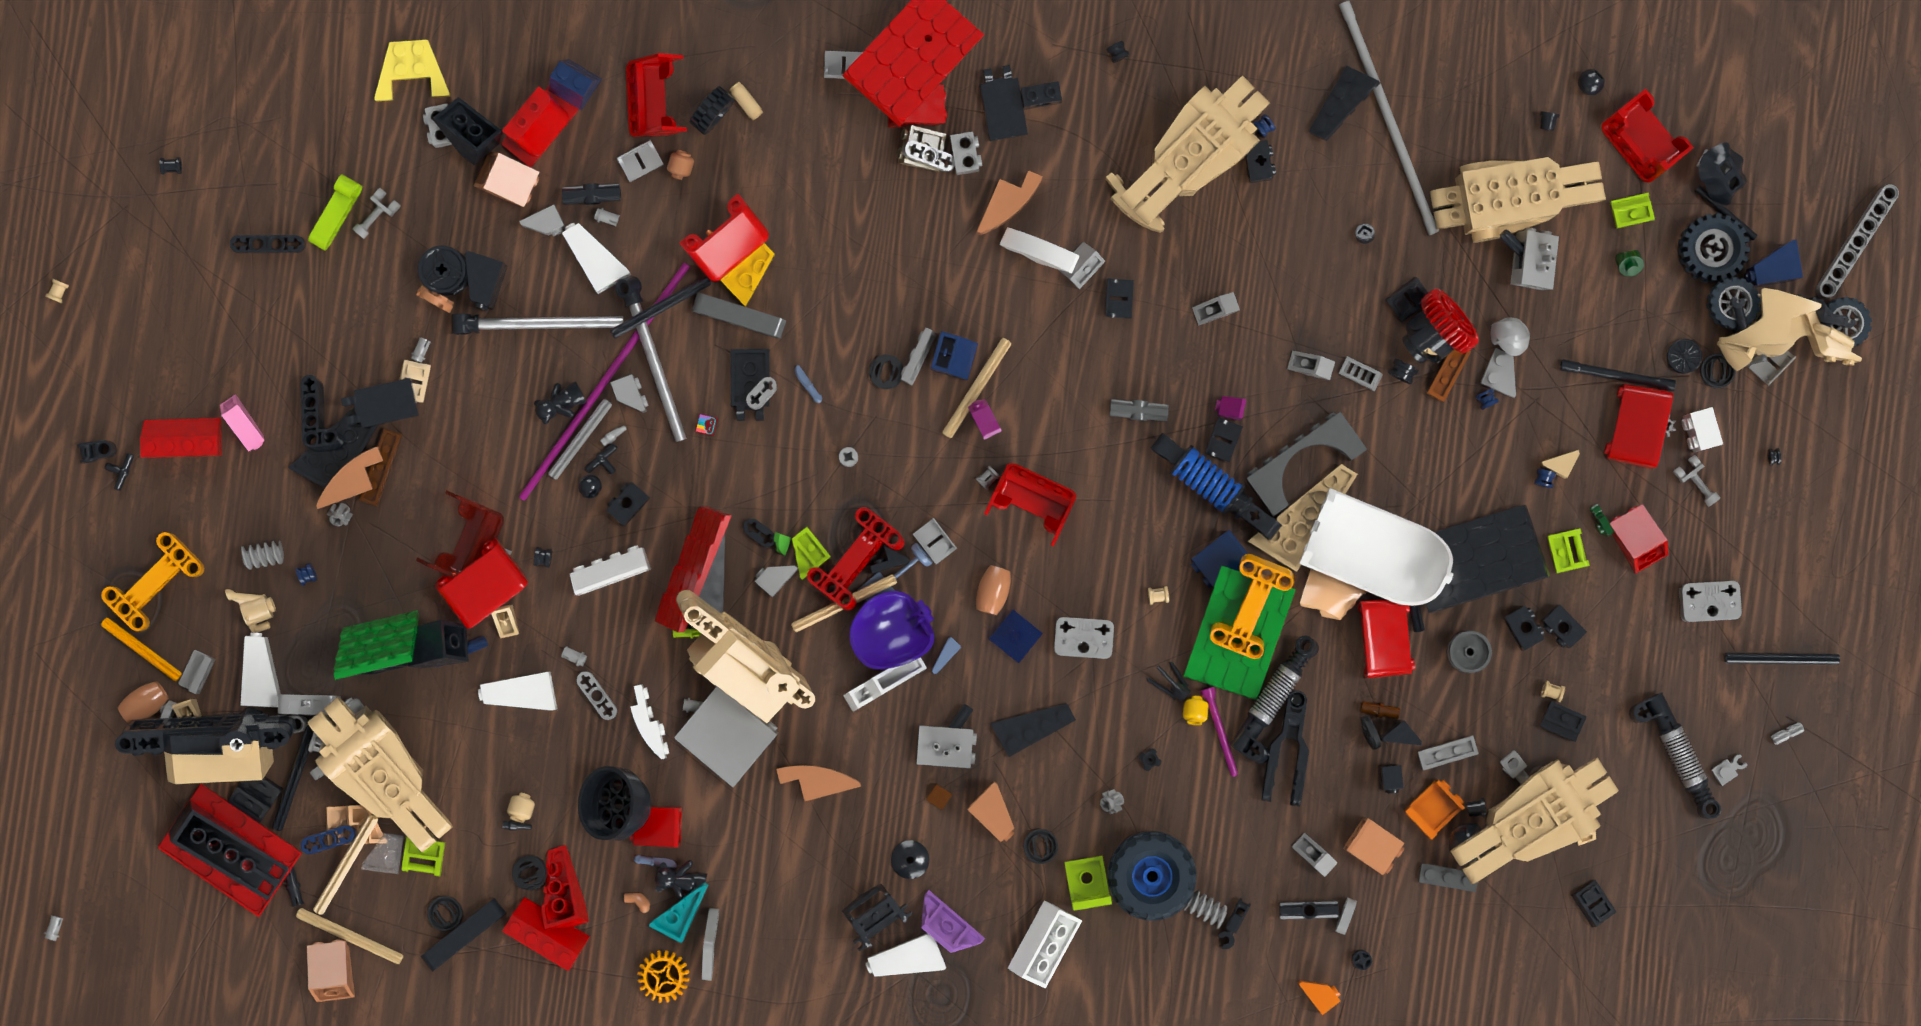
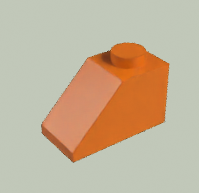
M1302 980L1297 982L1322 1015L1340 1002L1338 998L1340 993L1334 986L1330 987L1328 984Z

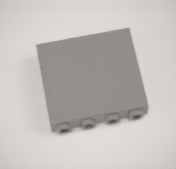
M717 686L674 738L729 785L734 787L779 732L777 731V726L771 721L766 723L758 716H755L749 709L739 704Z

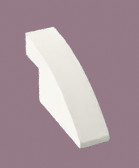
M1008 227L999 244L1010 251L1028 257L1036 263L1069 273L1073 272L1079 259V255Z
M920 657L908 664L883 671L843 696L854 712L927 669Z

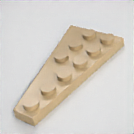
M1342 464L1339 465L1275 518L1282 524V527L1271 541L1258 532L1247 542L1297 572L1302 565L1299 563L1305 545L1309 542L1311 529L1315 520L1318 519L1321 512L1320 508L1329 489L1331 488L1346 494L1358 474Z

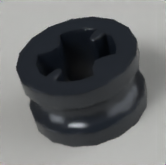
M1776 448L1774 451L1768 449L1769 465L1773 466L1774 463L1780 465V449Z

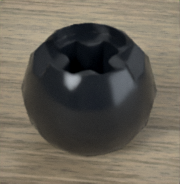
M589 474L581 478L578 489L583 497L591 499L599 495L602 483L597 476Z

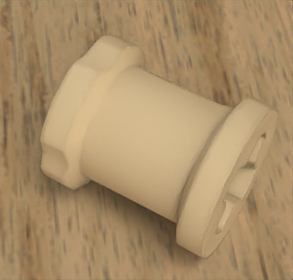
M53 279V285L49 294H46V297L62 303L61 298L69 285Z
M1164 586V588L1159 589L1148 588L1149 604L1153 605L1155 602L1164 601L1169 603L1168 587Z
M1546 680L1541 691V697L1547 696L1561 702L1565 686L1553 685Z

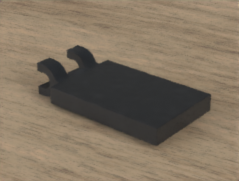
M1010 65L1002 66L1003 78L993 79L991 68L984 69L983 71L986 84H980L990 142L1028 135L1018 78L1012 79Z
M731 349V407H737V421H745V410H754L747 405V395L763 378L770 377L769 349ZM764 383L765 389L762 391L763 393L770 389V383ZM759 394L756 398L751 397L752 405L754 403H760L758 399L761 396V394ZM770 399L760 409L756 410V421H764V407H770Z
M411 378L354 390L355 396L341 398L342 406L354 405L356 415L345 417L346 425L349 426L361 423L362 428L419 416Z

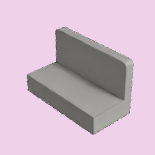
M1085 242L1073 252L1079 255L1073 272L1069 273L1059 270L1079 289L1105 262L1099 253Z
M194 650L179 681V685L189 689L194 694H200L216 659Z

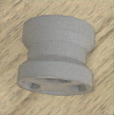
M846 447L840 451L839 460L844 466L852 467L858 461V454L855 449Z

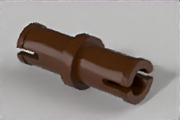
M1362 701L1360 713L1376 715L1378 718L1383 716L1399 719L1400 707L1386 706L1380 702L1375 704Z

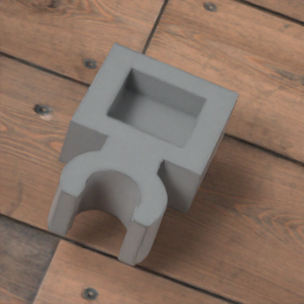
M1740 754L1735 755L1731 763L1728 759H1725L1710 769L1721 786L1738 776L1735 770L1744 769L1747 766V763L1737 764V760L1742 757Z

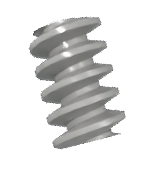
M280 540L278 546L272 541L271 547L264 542V547L261 548L258 543L256 544V550L251 545H249L248 551L245 550L244 546H241L242 560L249 570L253 568V565L255 568H260L261 564L263 567H267L268 562L274 566L276 561L278 564H282L284 561V551Z
M1195 891L1184 910L1191 907L1190 914L1197 911L1198 918L1203 914V921L1211 918L1210 925L1218 922L1217 928H1219L1227 914V906L1223 905L1220 908L1219 901L1213 905V898H1209L1206 901V894L1199 897L1200 891Z

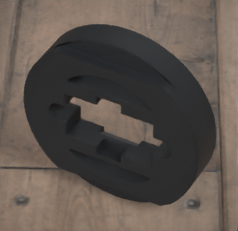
M1721 353L1706 357L1700 368V374L1704 383L1712 388H1722L1729 385L1736 374L1734 368ZM1717 359H1719V363H1722V379H1719L1718 383L1716 379H1713V367ZM1710 363L1709 377H1708V375H1707V366H1708V364ZM1726 365H1727L1728 371H1729L1727 378H1726Z
M881 355L870 366V378L881 389L895 388L902 381L901 373L903 366L896 357ZM891 361L893 368L889 381L882 383L880 376L884 363ZM881 362L879 372L876 377L875 369L877 365ZM897 367L898 375L896 379L892 381L895 369Z
M1368 715L1360 718L1362 730L1368 744L1373 750L1380 748L1381 741L1372 720Z
M1036 829L1026 836L1023 849L1030 861L1037 864H1045L1056 856L1058 842L1050 831ZM1038 835L1045 839L1046 854H1044L1043 858L1037 855L1035 838H1038ZM1047 837L1051 840L1052 850L1050 853ZM1031 839L1033 844L1034 855L1030 852L1029 849Z
M524 856L513 866V880L521 889L536 890L546 880V865L537 856ZM529 861H532V862H533V863H530V864H528V865L522 867V865H523L524 863H526V862H529ZM533 866L539 868L536 871V875L527 879L520 878L522 871ZM534 879H537V880H536L534 883H532V884H526V883L529 882V881H532V880H534Z
M441 896L431 902L428 907L427 916L434 928L440 931H449L459 925L463 917V911L460 903L455 898ZM448 902L451 903V904L455 907V909H456V914H455V912L453 911V909L450 907V905L448 904ZM439 903L441 905L445 904L454 917L451 919L452 923H446L437 910ZM434 912L436 913L442 924L435 919Z

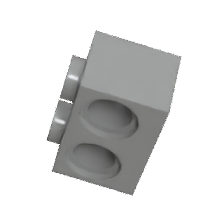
M447 103L425 108L426 114H423L424 123L429 126L430 132L427 133L429 144H433L435 148L452 145L447 137L443 140L437 139V134L441 130L433 121V115L448 106Z
M973 132L950 135L956 175L979 172L982 160L981 155L976 153V148L979 147L978 137L974 136ZM967 139L971 144L968 148H962L960 141ZM971 158L974 164L971 167H965L963 160Z

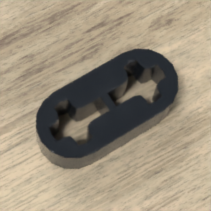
M748 519L744 523L743 529L745 533L762 546L772 547L776 543L774 542L775 534L758 520ZM755 522V527L758 530H760V532L758 534L755 531L749 532V527L747 525L749 523L753 524ZM764 533L767 536L771 534L772 543L767 542L764 544L765 539L760 534Z

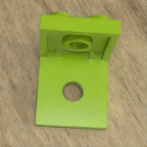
M1103 856L1064 862L1074 911L1112 904ZM1088 872L1092 875L1090 883L1082 882L1081 876L1083 873Z

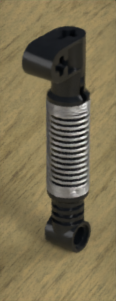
M1304 635L1297 639L1296 647L1294 648L1295 652L1292 651L1291 653L1293 656H1289L1290 660L1287 659L1278 667L1280 671L1276 670L1277 674L1274 673L1275 676H1272L1273 679H1270L1272 682H1268L1270 685H1266L1268 688L1265 687V690L1261 693L1262 697L1259 696L1260 699H1257L1258 702H1255L1254 708L1251 707L1248 712V718L1229 744L1255 763L1262 764L1266 762L1270 753L1268 748L1256 739L1262 730L1270 725L1269 723L1273 720L1271 717L1274 718L1273 714L1277 715V708L1280 709L1279 706H1282L1283 700L1288 698L1287 694L1290 695L1289 692H1292L1291 689H1294L1293 686H1296L1294 683H1298L1301 679L1303 671L1301 668L1306 667L1304 664H1308L1307 659L1310 660L1319 651L1318 643L1310 636ZM1311 643L1309 650L1304 651L1305 644ZM1251 746L1257 749L1260 752V754L1257 755L1256 753L1251 751Z
M1658 693L1632 706L1629 710V716L1633 722L1643 723L1651 719L1655 720L1660 730L1659 736L1662 739L1661 741L1666 746L1665 748L1669 752L1668 755H1671V761H1674V767H1676L1677 773L1680 774L1679 777L1683 780L1684 788L1691 794H1694L1692 797L1696 798L1694 800L1695 803L1698 802L1696 805L1699 816L1703 819L1717 818L1721 813V806L1714 797H1711L1713 794L1712 792L1709 793L1710 788H1706L1708 786V779L1705 773H1702L1704 770H1700L1702 769V767H1699L1701 764H1697L1699 763V761H1696L1698 758H1694L1696 755H1693L1694 751L1691 752L1693 748L1690 749L1692 745L1688 746L1690 742L1686 741L1689 739H1685L1687 736H1684L1685 733H1682L1684 730L1681 724L1677 723L1663 693ZM1645 703L1647 704L1652 716L1649 712L1643 713L1642 716H1638L1640 710L1647 709ZM1708 804H1710L1713 808V811L1710 815L1706 812V806Z

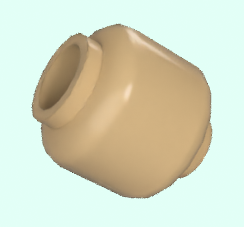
M519 793V795L511 797L507 809L510 819L524 823L525 820L531 818L535 803L530 799V795Z

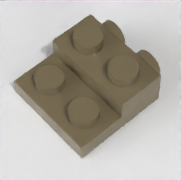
M909 125L906 126V129L902 130L900 138L903 140V144L907 141H917L943 151L946 134ZM913 145L908 147L910 154L913 152L920 153L921 151L913 149ZM902 148L898 149L897 158L899 159V164L935 172L939 171L933 167L906 158L902 153ZM927 150L924 157L930 162L933 159V154Z

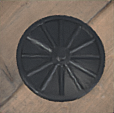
M1680 339L1669 347L1667 360L1670 367L1676 372L1690 373L1699 367L1702 361V352L1694 341Z

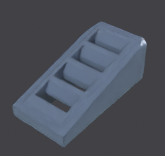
M951 636L948 638L932 669L934 674H937L961 648Z

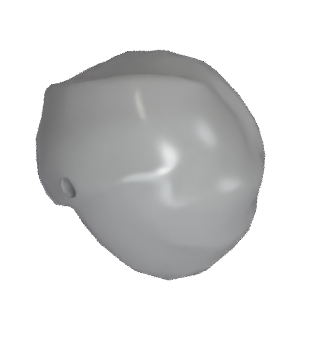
M1510 317L1492 324L1490 337L1493 345L1498 344L1507 354L1518 356L1528 348L1530 332L1521 320Z

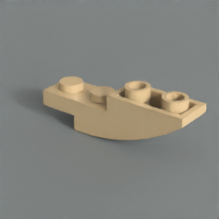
M1110 173L1106 176L1105 180L1116 193L1111 197V200L1125 215L1152 231L1159 233L1164 231L1163 225L1165 224L1159 216L1147 225L1135 213L1146 201H1142L1132 210L1120 198L1126 190L1122 186L1124 182L1118 174Z

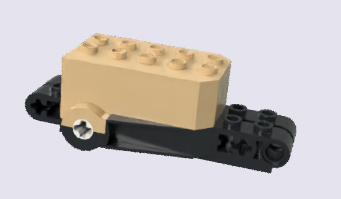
M247 708L241 713L200 717L132 720L116 739L115 747L119 752L124 754L132 753L133 756L143 755L144 753L159 755L164 752L167 780L173 784L263 780L274 762L272 749H277L279 746L287 744L296 730V721L289 716L269 717V714H265L257 708Z

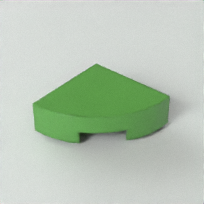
M775 532L774 542H776V551L785 556L791 537Z

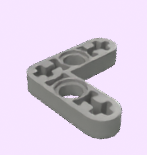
M709 908L703 945L702 980L712 981L714 945L719 920V909Z

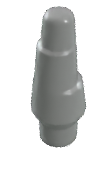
M624 425L607 433L600 442L603 446L611 444L627 428Z

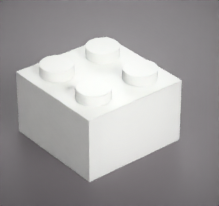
M1713 407L1683 416L1682 426L1684 431L1688 433L1687 443L1689 449L1693 450V453L1723 444Z

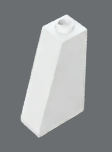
M572 223L564 228L565 231L562 234L598 294L615 285L618 280L631 275L629 270L579 223L576 225Z
M250 633V636H245L241 706L278 707V694L281 695L268 637H262V633Z
M551 672L480 685L481 689H478L480 701L483 700L484 704L557 710Z
M928 933L871 955L867 958L868 962H866L869 973L873 972L874 977L946 969L937 942Z

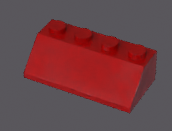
M221 418L144 420L140 436V457L222 456Z
M524 897L502 932L563 969L571 970L591 936L576 927L545 930L541 912L542 907Z

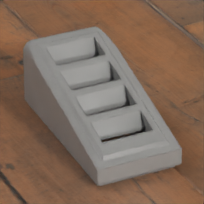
M1348 356L1339 371L1340 375L1372 391L1376 390L1383 376L1381 372ZM1352 363L1354 364V366L1350 374H1348L1346 372ZM1360 367L1361 369L1357 377H1354L1357 368ZM1366 370L1368 373L1363 381L1361 378ZM1372 374H1374L1375 377H1374L1372 383L1369 384L1368 382H1369V380H1370Z

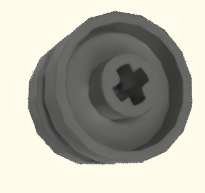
M1464 631L1451 638L1447 645L1446 654L1449 663L1456 670L1464 673H1475L1488 665L1491 660L1492 649L1488 639L1481 633ZM1467 649H1472L1471 656L1467 654Z

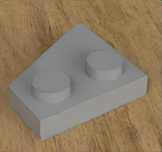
M1495 348L1480 384L1515 398L1514 357Z

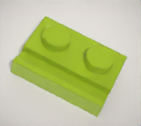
M1649 193L1610 202L1616 229L1655 220Z

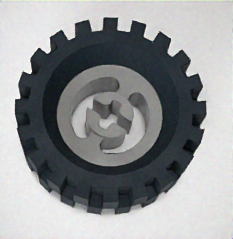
M1719 213L1714 215L1708 214L1690 223L1687 229L1682 232V238L1678 241L1680 249L1677 250L1678 255L1682 257L1679 262L1681 265L1684 264L1686 266L1685 272H1691L1693 274L1692 278L1695 280L1699 278L1704 283H1717L1736 275L1744 267L1743 264L1747 262L1749 257L1746 255L1750 252V247H1747V243L1750 242L1749 236H1744L1745 228L1740 229L1738 226L1740 223L1737 220H1730L1731 216L1726 215L1723 217ZM1710 236L1712 240L1705 243L1704 246L1706 248L1702 249L1703 255L1706 257L1705 259L1701 254L1700 244L1705 237ZM1721 240L1725 246V254L1721 261L1715 262L1714 258L1722 253L1720 252L1723 249ZM1714 245V249L1718 251L1711 253L1712 249L1707 247Z

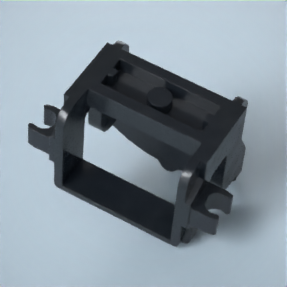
M882 884L860 894L842 910L859 935L853 940L854 944L861 942V946L858 947L859 951L866 947H872L869 939L895 920L900 918L903 923H906L907 918L913 914L912 911L905 913L904 910L908 905L903 904L899 907ZM881 891L885 898L855 919L850 914L852 910Z

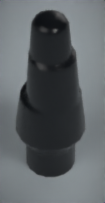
M513 820L503 821V829L510 831L532 829L531 824Z

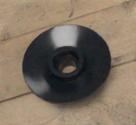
M904 841L893 850L891 864L899 876L906 879L918 878L925 873L929 866V853L917 841ZM909 856L914 858V862L911 864L906 861Z

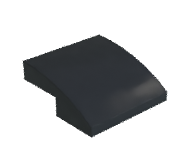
M265 776L263 780L241 781L228 802L260 823L283 788Z

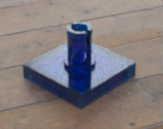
M1012 610L989 640L1020 663L1043 633L1015 610Z

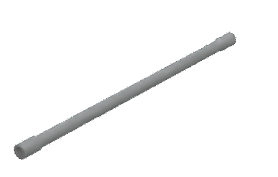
M1350 1L1339 4L1344 20L1347 22L1368 76L1379 80L1355 19ZM1380 83L1377 88L1373 89L1422 214L1428 235L1439 232V229L1436 228L1434 216L1431 214Z

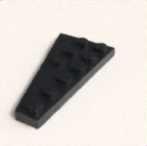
M354 407L330 428L343 437V444L339 449L327 451H312L308 449L288 468L326 488L342 467L364 452L378 425L362 428L361 423L350 426L346 425L345 417L356 415ZM335 435L330 437L329 443L334 441Z

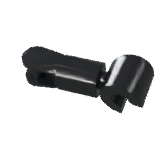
M1241 898L1237 902L1225 926L1226 932H1222L1217 936L1219 938H1229V943L1223 945L1221 949H1230L1234 945L1233 933L1237 934L1251 903L1246 904L1242 902ZM1238 908L1244 911L1242 916L1235 913Z

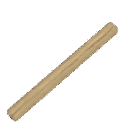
M1005 338L1000 340L944 428L943 434L947 437L952 438L969 412L968 406L976 401L1011 346L1009 340Z
M889 575L853 593L858 603L895 585L897 580L894 575ZM845 597L842 604L849 603L850 597ZM832 603L793 622L792 628L795 632L801 631L844 609L836 603Z
M369 814L314 906L313 911L319 915L324 914L378 821L376 816Z
M300 908L297 912L296 917L391 962L400 964L403 959V954L303 908Z

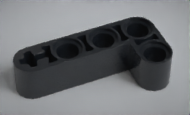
M313 375L304 376L301 380L302 442L312 451L339 449L343 444V437L333 429H325L323 383ZM315 400V405L310 407V403ZM316 419V423L310 426V422ZM335 435L334 441L329 443L330 437ZM316 437V442L311 445V440Z

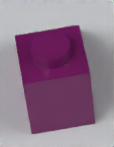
M1222 396L1221 400L1217 399L1215 411H1218L1217 416L1240 421L1243 418L1246 399Z
M985 399L976 400L968 406L984 440L1002 431Z

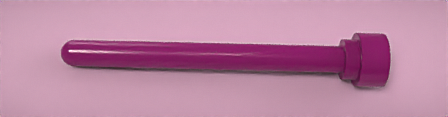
M1214 686L1201 690L1200 694L1209 705L1230 775L1235 777L1238 771L1214 700L1216 698V690Z

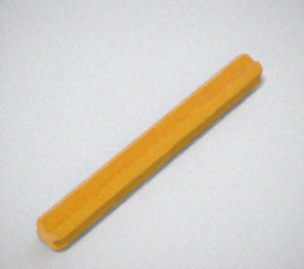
M105 618L102 621L101 626L172 680L177 681L181 677L182 673L111 619Z

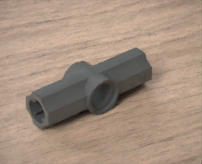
M1111 399L1110 416L1125 417L1137 421L1154 420L1167 422L1169 405L1154 404L1142 400L1124 401Z

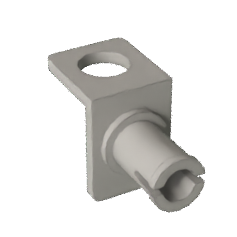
M1513 750L1500 761V764L1504 767L1502 770L1511 778L1515 777L1520 785L1529 778L1524 771L1527 765L1516 751Z

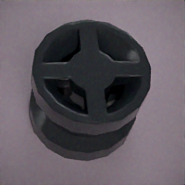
M1123 41L1117 42L1106 49L1107 53L1111 54L1113 63L1119 62L1130 55L1129 51L1125 50Z
M536 547L534 566L544 565L549 568L552 560V549L542 550L541 547Z
M1357 950L1353 953L1351 961L1357 969L1366 970L1372 964V957L1364 950Z

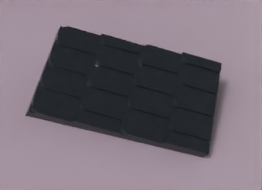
M1526 505L1517 506L1434 532L1444 540L1451 550L1453 556L1451 573H1453L1450 584L1446 583L1441 593L1435 599L1426 603L1428 613H1434L1550 577Z

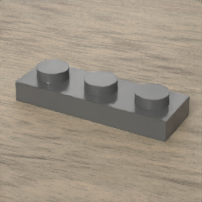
M1421 863L1418 882L1476 892L1478 882L1471 884L1463 870Z

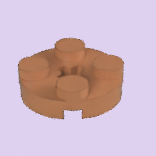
M424 285L416 293L417 296L448 313L453 308L454 302L429 290Z

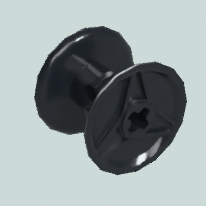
M444 245L434 246L427 250L420 258L418 265L419 278L429 290L443 296H452L463 291L468 285L466 257L452 247Z

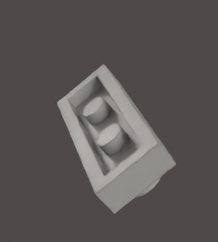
M925 328L920 333L917 347L911 351L910 361L901 373V380L905 383L913 385L937 336L933 330Z
M1473 736L1417 752L1423 771L1479 754Z

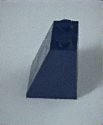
M567 59L560 61L550 75L549 91L582 111L602 79L572 60Z
M1797 239L1782 245L1746 269L1744 274L1746 282L1752 283L1754 285L1753 288L1793 282L1803 278Z
M1228 530L1191 559L1193 563L1190 565L1197 574L1199 572L1202 573L1205 577L1202 580L1210 589L1211 587L1214 588L1221 566L1240 571V560L1248 553L1232 532Z

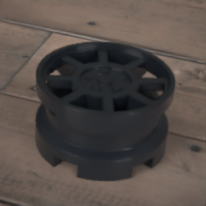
M1395 358L1393 361L1394 365L1391 370L1389 369L1388 373L1407 384H1412L1413 377L1417 375L1419 370H1414V366Z

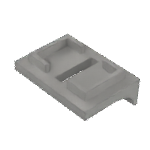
M825 51L824 78L845 79L842 76V57H846V71L863 52Z
M651 140L617 157L629 182L664 165ZM636 153H638L640 158L642 159L646 167L645 169H642V167L640 166L635 156Z
M1786 351L1782 355L1768 357L1780 368L1779 370L1767 360L1753 364L1749 369L1769 386L1790 365L1796 356Z
M934 518L913 533L935 564H938L957 549ZM942 534V539H940L930 548L927 546L930 542H932L934 539H936L939 535Z

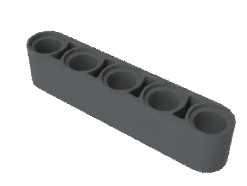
M697 293L692 307V312L781 339L786 320L702 293Z

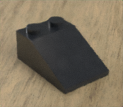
M459 97L433 118V121L458 153L473 165H476L500 143L502 130Z

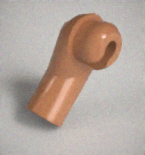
M624 893L625 903H635L642 913L649 911L650 902L642 893Z

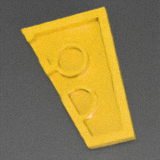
M765 243L721 279L722 283L745 307L775 255Z

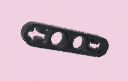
M237 235L230 240V248L240 254L300 253L306 246L305 240L298 235ZM239 239L242 243H248L247 239H250V250H247L248 246H240L238 250V247L234 246V244L238 243ZM256 239L263 241L261 249H254L253 242ZM275 239L282 241L280 249L276 250L272 247V242ZM285 239H288L287 242L294 243L295 239H297L301 245L295 249L294 246L287 245Z

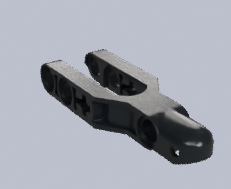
M1293 691L1288 695L1282 732L1269 746L1270 753L1266 765L1262 801L1271 802L1281 742L1286 738H1292L1297 741L1299 747L1290 805L1298 807L1301 805L1309 749L1302 737L1307 697L1301 691Z

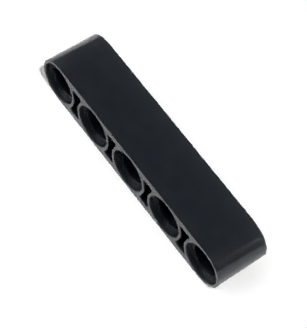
M494 898L425 952L421 958L433 972L503 917L506 911Z

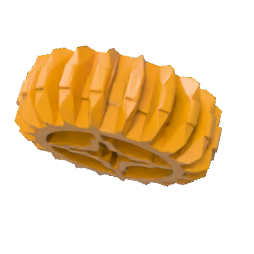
M660 950L657 951L658 957L651 953V961L648 958L644 959L647 966L644 964L639 966L644 972L638 971L637 975L643 976V978L638 979V983L644 982L645 984L640 989H648L645 996L652 993V1001L655 1000L656 996H659V1003L662 1002L663 997H665L666 1002H670V996L676 1000V992L679 995L683 994L680 987L683 989L688 987L683 981L688 982L690 978L684 977L685 974H689V970L683 971L682 969L687 966V963L680 965L679 962L682 960V957L680 956L675 960V952L672 953L671 957H668V950L665 951L664 956H662ZM658 961H667L665 967L660 970L652 968L651 965ZM672 964L678 970L679 980L675 979L670 973ZM667 969L666 977H668V980L665 979L659 985L661 981L659 973L662 974ZM648 973L657 980L655 989L649 983ZM663 984L676 985L671 991L660 992Z

